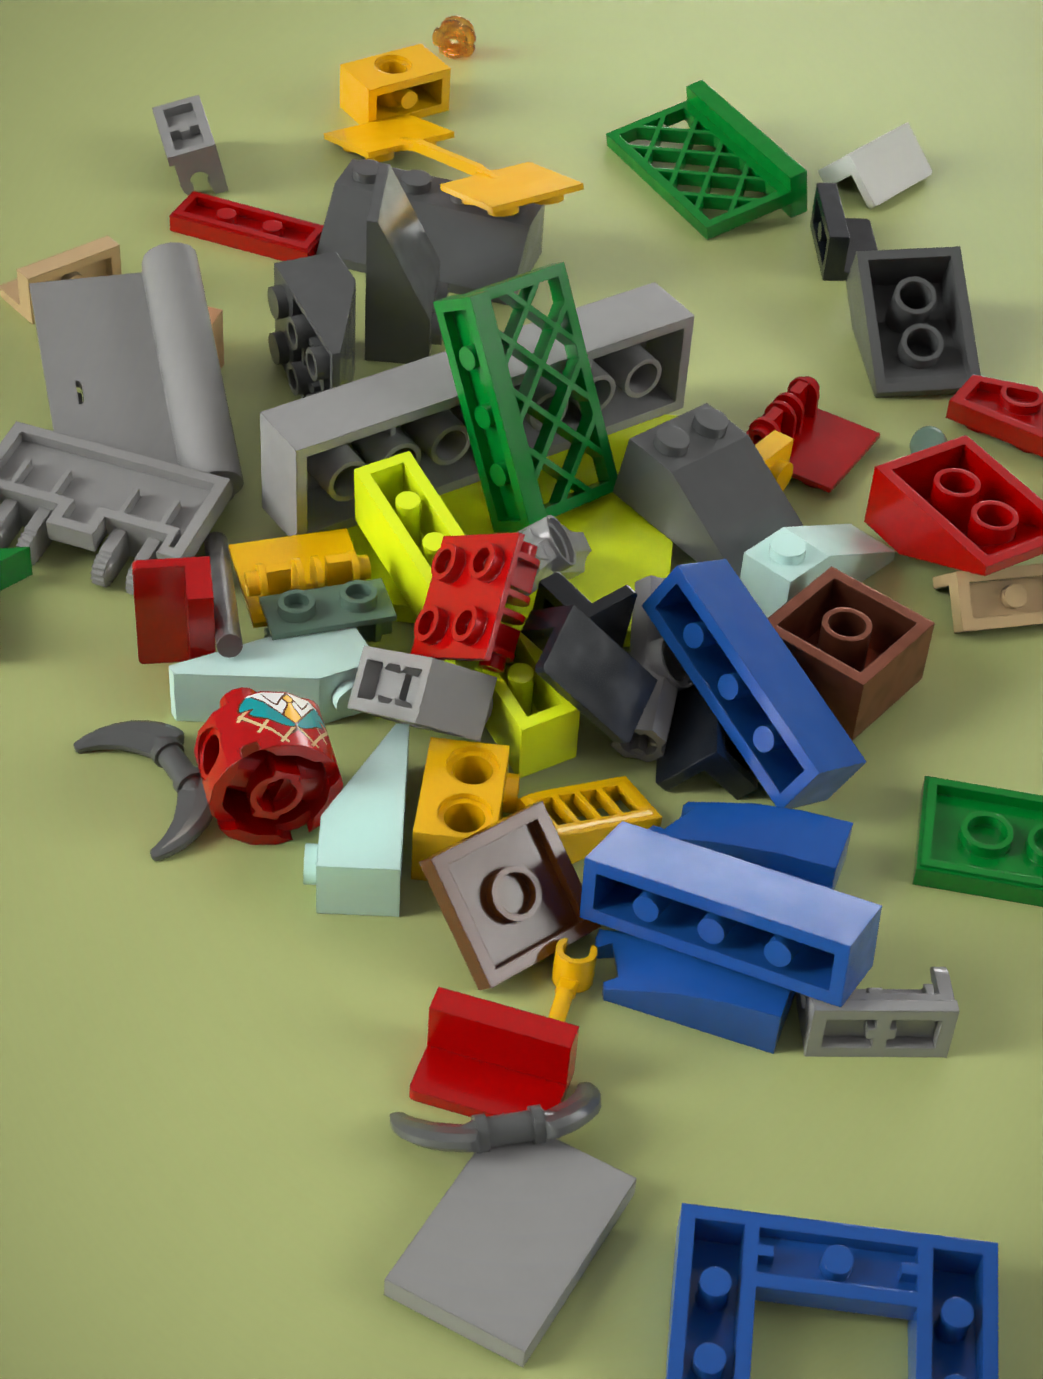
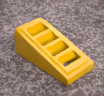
M626 776L538 791L518 798L516 801V811L530 804L543 801L572 864L585 859L621 821L646 829L653 825L660 827L662 823V816ZM621 800L630 812L624 813L615 802ZM603 808L609 816L602 817L597 809ZM584 816L587 820L580 821L578 817Z

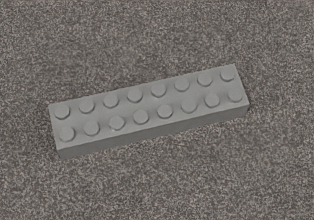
M656 282L576 308L607 435L683 408L695 315ZM534 323L523 325L517 343L531 353H534L542 329ZM555 339L546 363L562 374L568 359L564 345ZM446 351L260 412L262 508L287 536L342 528L348 529L358 525L355 521L354 469L407 451L411 452L439 496L480 481ZM511 355L508 368L513 387L519 391L528 366ZM541 376L532 401L548 411L557 387ZM570 396L561 421L576 431L582 414L578 401ZM526 413L523 426L528 445L533 448L542 423ZM555 433L547 457L568 450L571 443Z

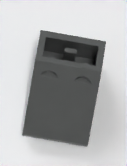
M336 251L274 263V286L268 288V303L271 314L275 319V332L269 333L268 343L273 362L276 365H282L287 373L292 393L295 396L300 395L304 398L353 382L355 374L356 323L355 278Z

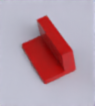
M210 556L134 561L132 563L139 662L141 664L183 662L216 652Z
M438 987L429 1007L427 1047L410 1083L409 1097L413 1101L468 1117L484 1113L487 1117L525 1111L528 1106L538 1104L541 1105L543 1110H548L564 1101L574 1075L579 1026Z

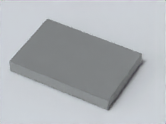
M547 1139L545 1143L533 1144L532 1141L491 1147L490 1152H475L386 1276L384 1295L507 1360L524 1367L633 1197L637 1178L557 1139Z

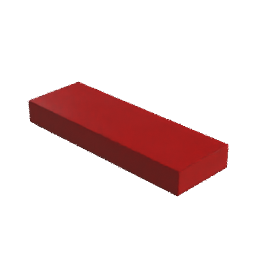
M192 191L169 215L170 231L280 261L316 255L324 226Z

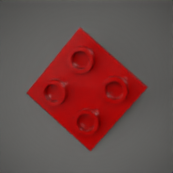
M810 376L796 377L788 385L787 392L779 394L766 407L764 414L750 424L746 434L749 435L754 445L774 430L793 438L789 461L793 464L791 477L802 481L807 486L831 493L880 438V433L819 409L820 386L818 382Z
M520 532L443 536L441 547L436 552L432 561V579L425 604L415 621V639L410 654L432 657L439 660L479 661L478 666L482 669L504 673L506 662L512 663L514 661V653L520 631L503 623L523 625L525 621V616L506 608L505 605L507 603L520 607L529 606L530 598L525 594H531L537 569H539L541 563L535 557L538 547L523 541L525 534Z

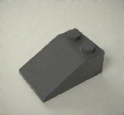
M379 163L366 226L365 360L407 364L429 357L432 344L442 345L443 338L433 302L449 296V283L440 282V259L391 165Z
M960 246L856 251L846 281L852 329L874 397L955 394L973 374L981 376Z
M708 403L629 439L613 493L697 562L727 559L740 578L745 551L783 527L804 526L749 435L732 423L724 413L714 409Z

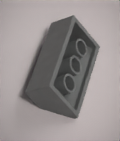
M352 159L335 182L316 255L336 251L348 269L366 273L367 217L380 162L371 159ZM392 167L440 259V282L449 283V292L465 294L532 270L542 252L545 205L531 203L519 206V212L514 215L494 217L488 215V212L480 207L463 204L461 199L441 191L440 184L453 180L430 176L429 173L422 170L407 171ZM499 298L491 300V302L507 305Z

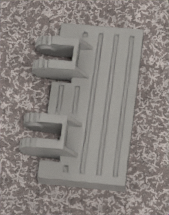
M17 421L0 443V548H8L22 526H24V532H21L16 546L30 547L32 565H35L53 540L95 552L105 536L109 534L101 546L99 554H96V558L91 566L92 571L90 572L92 583L106 588L113 583L114 578L118 576L130 556L135 557L134 561L194 557L232 497L231 479ZM131 563V567L126 575L125 589H127L126 593L134 595Z

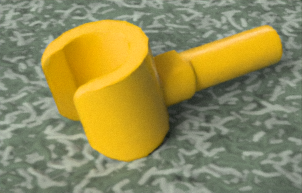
M562 938L556 944L552 970V981L556 989L548 1018L563 1022L566 1020L571 1002L575 998L576 993L584 992L593 985L598 950L595 945H591L590 953L587 957L581 959L571 958L566 955L568 938Z

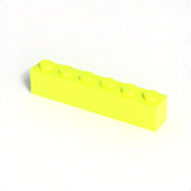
M407 451L354 469L355 521L413 613L418 617L424 607L432 579V561L436 552L441 547L443 536L465 534L411 452ZM506 603V608L516 612L512 605ZM503 623L520 631L514 653V661L512 663L506 662L504 673L482 669L478 666L479 661H444L497 677L492 696L493 709L485 727L496 744L510 746L509 765L514 773L520 774V778L576 757L580 711L536 673L535 666L543 651L521 633L524 624L512 625Z

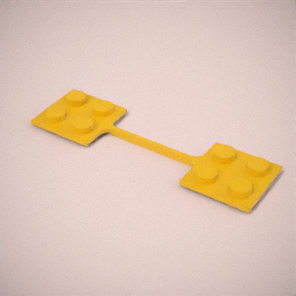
M409 113L324 133L325 140L343 147V150L346 152H355L362 155L365 159L384 162L395 157L394 152L414 151L472 175L470 177L440 184L441 191L461 199L463 204L480 207L486 210L488 215L494 217L514 215L519 212V206L531 203L539 205L556 204L564 200L565 194L584 190L582 182L532 162L489 170L480 163L437 146L438 141L454 138V131Z

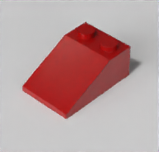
M967 435L875 466L864 522L900 555L987 576L1043 554V500Z

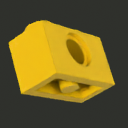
M423 44L340 64V107L359 125L406 113L423 118L448 111L451 68Z

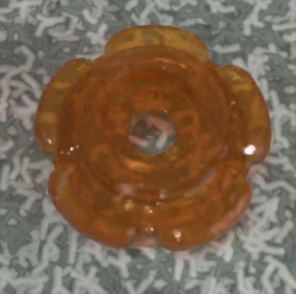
M450 16L442 21L440 28L434 29L432 40L433 44L439 47L440 54L456 59L469 57L475 51V29L467 19L460 16ZM450 39H454L458 41V43L452 42Z

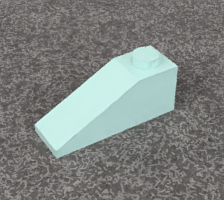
M852 524L783 527L744 552L740 580L768 618L831 566L859 582H863L894 560L895 551Z
M353 627L272 640L270 636L243 644L241 652L235 657L228 658L220 655L219 652H214L169 665L171 713L176 721L206 722L210 715L220 708V700L226 693L236 688L247 687L256 692H288L301 698L313 700L319 707L324 724L357 715L362 712L349 709L347 706L363 647L368 646L357 628Z
M396 723L321 815L318 844H305L303 884L316 885V913L399 917L408 777L409 724Z

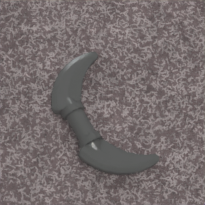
M130 720L101 727L74 743L75 751L77 753H85L95 750H124L149 757L158 767L163 768L173 781V788L177 792V805L174 819L166 834L150 851L151 858L154 861H160L185 849L204 832L213 817L210 812L199 768L194 766L184 753L183 731L163 722L149 720Z
M582 1082L577 1085L576 1091L566 1101L548 1110H543L541 1105L538 1104L528 1106L525 1111L486 1117L484 1113L471 1116V1121L465 1124L431 1122L409 1116L404 1112H393L390 1114V1125L394 1133L399 1137L420 1147L446 1152L484 1153L490 1152L491 1147L528 1141H532L533 1144L545 1143L547 1139L554 1140L578 1130L599 1113L601 1109V1093L592 1083Z

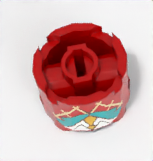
M240 687L226 693L220 700V708L210 715L198 731L194 748L212 817L214 816L217 819L219 829L229 838L250 845H277L291 841L293 838L290 831L298 829L305 824L309 832L320 826L321 815L344 787L318 705L313 700L301 698L288 692H256L251 688Z

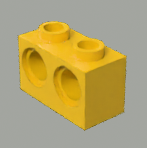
M437 737L430 738L413 828L411 879L427 881L419 864L420 861L503 819V813L516 812L520 774L508 773L509 745Z

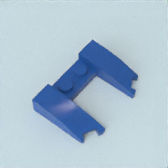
M687 802L683 805L681 818L666 828L653 825L648 829L834 890L846 860L853 823L803 810L755 803ZM599 929L595 938V946L598 949L597 959L614 958L618 975L616 978L603 982V1000L774 1054L796 992L621 931Z
M682 1203L676 1231L665 1379H750L755 1300L908 1320V1379H998V1243Z

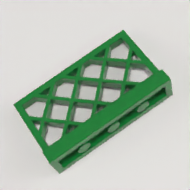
M703 80L686 86V101L606 133L607 146L707 240L778 209L783 210L790 218L807 211V170ZM685 120L690 129L671 128L668 126ZM635 140L651 141L649 146L628 144ZM661 142L684 144L682 149L660 147ZM695 144L711 146L716 151L711 152L692 149ZM653 161L676 163L674 169L655 168L652 166ZM686 164L710 166L708 172L684 170ZM719 167L737 169L741 175L718 173ZM678 185L702 187L700 193L679 191L677 189ZM712 188L736 190L734 196L710 194ZM745 191L763 192L766 195L761 198L743 197ZM704 209L728 211L712 219L703 214Z
M552 263L465 294L451 295L434 301L435 312L494 533H516L548 515L556 517L612 493L618 475L565 263ZM548 280L553 299L548 317L531 305L540 282ZM520 290L519 295H517L514 292ZM495 298L501 299L513 308L504 333L498 329L491 300ZM526 318L542 329L534 353H531L517 343ZM555 339L564 345L568 359L562 374L546 363ZM511 355L528 366L519 391L513 387L508 368ZM541 376L557 387L548 411L532 401ZM570 396L578 401L582 414L576 431L561 421ZM526 413L542 423L533 448L528 445L523 426ZM555 433L571 443L562 468L546 458ZM584 452L593 458L598 482L589 486L575 477ZM541 470L557 480L551 498L546 504L543 503L538 484Z

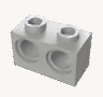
M364 646L347 708L401 724H409L412 727L480 742L484 726L492 713V696L497 677L432 657Z

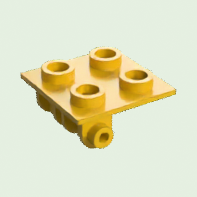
M347 528L228 545L253 628L267 626L259 597L281 594L294 589L307 590L345 584L353 580L366 581V579H371L369 557L367 554L357 556Z

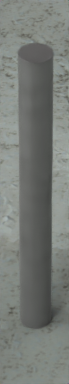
M212 532L204 540L205 555L210 556L216 647L220 655L231 658L241 652L243 644L228 539L221 532Z

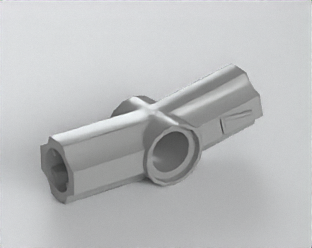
M548 515L518 531L525 534L523 541L538 547L535 557L541 561L539 569H537L531 594L538 589L540 580L558 571L567 580L585 572V561L592 550L583 532H573L567 529L552 515Z
M653 575L635 582L637 598L632 612L630 650L626 652L658 681L631 740L627 743H615L612 740L610 745L624 758H636L645 762H651L664 756L678 692L694 685L641 606L665 579Z

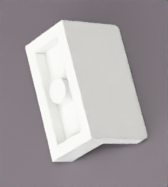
M906 122L818 170V173L823 183H837L852 175L867 207L872 209L930 176L932 169L909 123Z

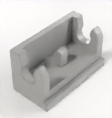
M195 95L153 107L152 110L169 166H175L182 190L187 195L194 191L193 184L190 181L192 175L197 172H204L208 175V182L215 194L228 191L216 144L200 96Z
M931 967L930 975L933 984H923L922 989H855L841 1008L796 992L804 1056L947 1058L960 1012L958 1002L954 999L947 968Z

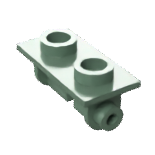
M382 578L366 581L353 580L345 584L307 590L294 589L281 594L259 597L268 628H264V637L271 636L272 640L356 627L365 642L373 641L375 643L381 641L382 635L391 634L392 621H397L396 612Z

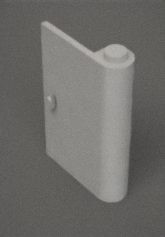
M169 242L150 249L144 255L142 272L29 283L53 431L231 479L232 488L230 500H232L234 495L242 489L244 481L196 250L184 243ZM76 387H79L82 390V395L81 393L77 392Z

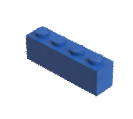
M727 559L677 565L641 605L776 807L793 809L828 800L867 762Z
M621 821L584 859L579 917L841 1008L873 966L882 905Z

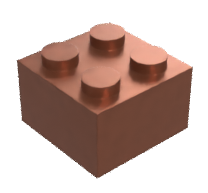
M832 566L767 618L852 741L922 679L935 625L931 620Z

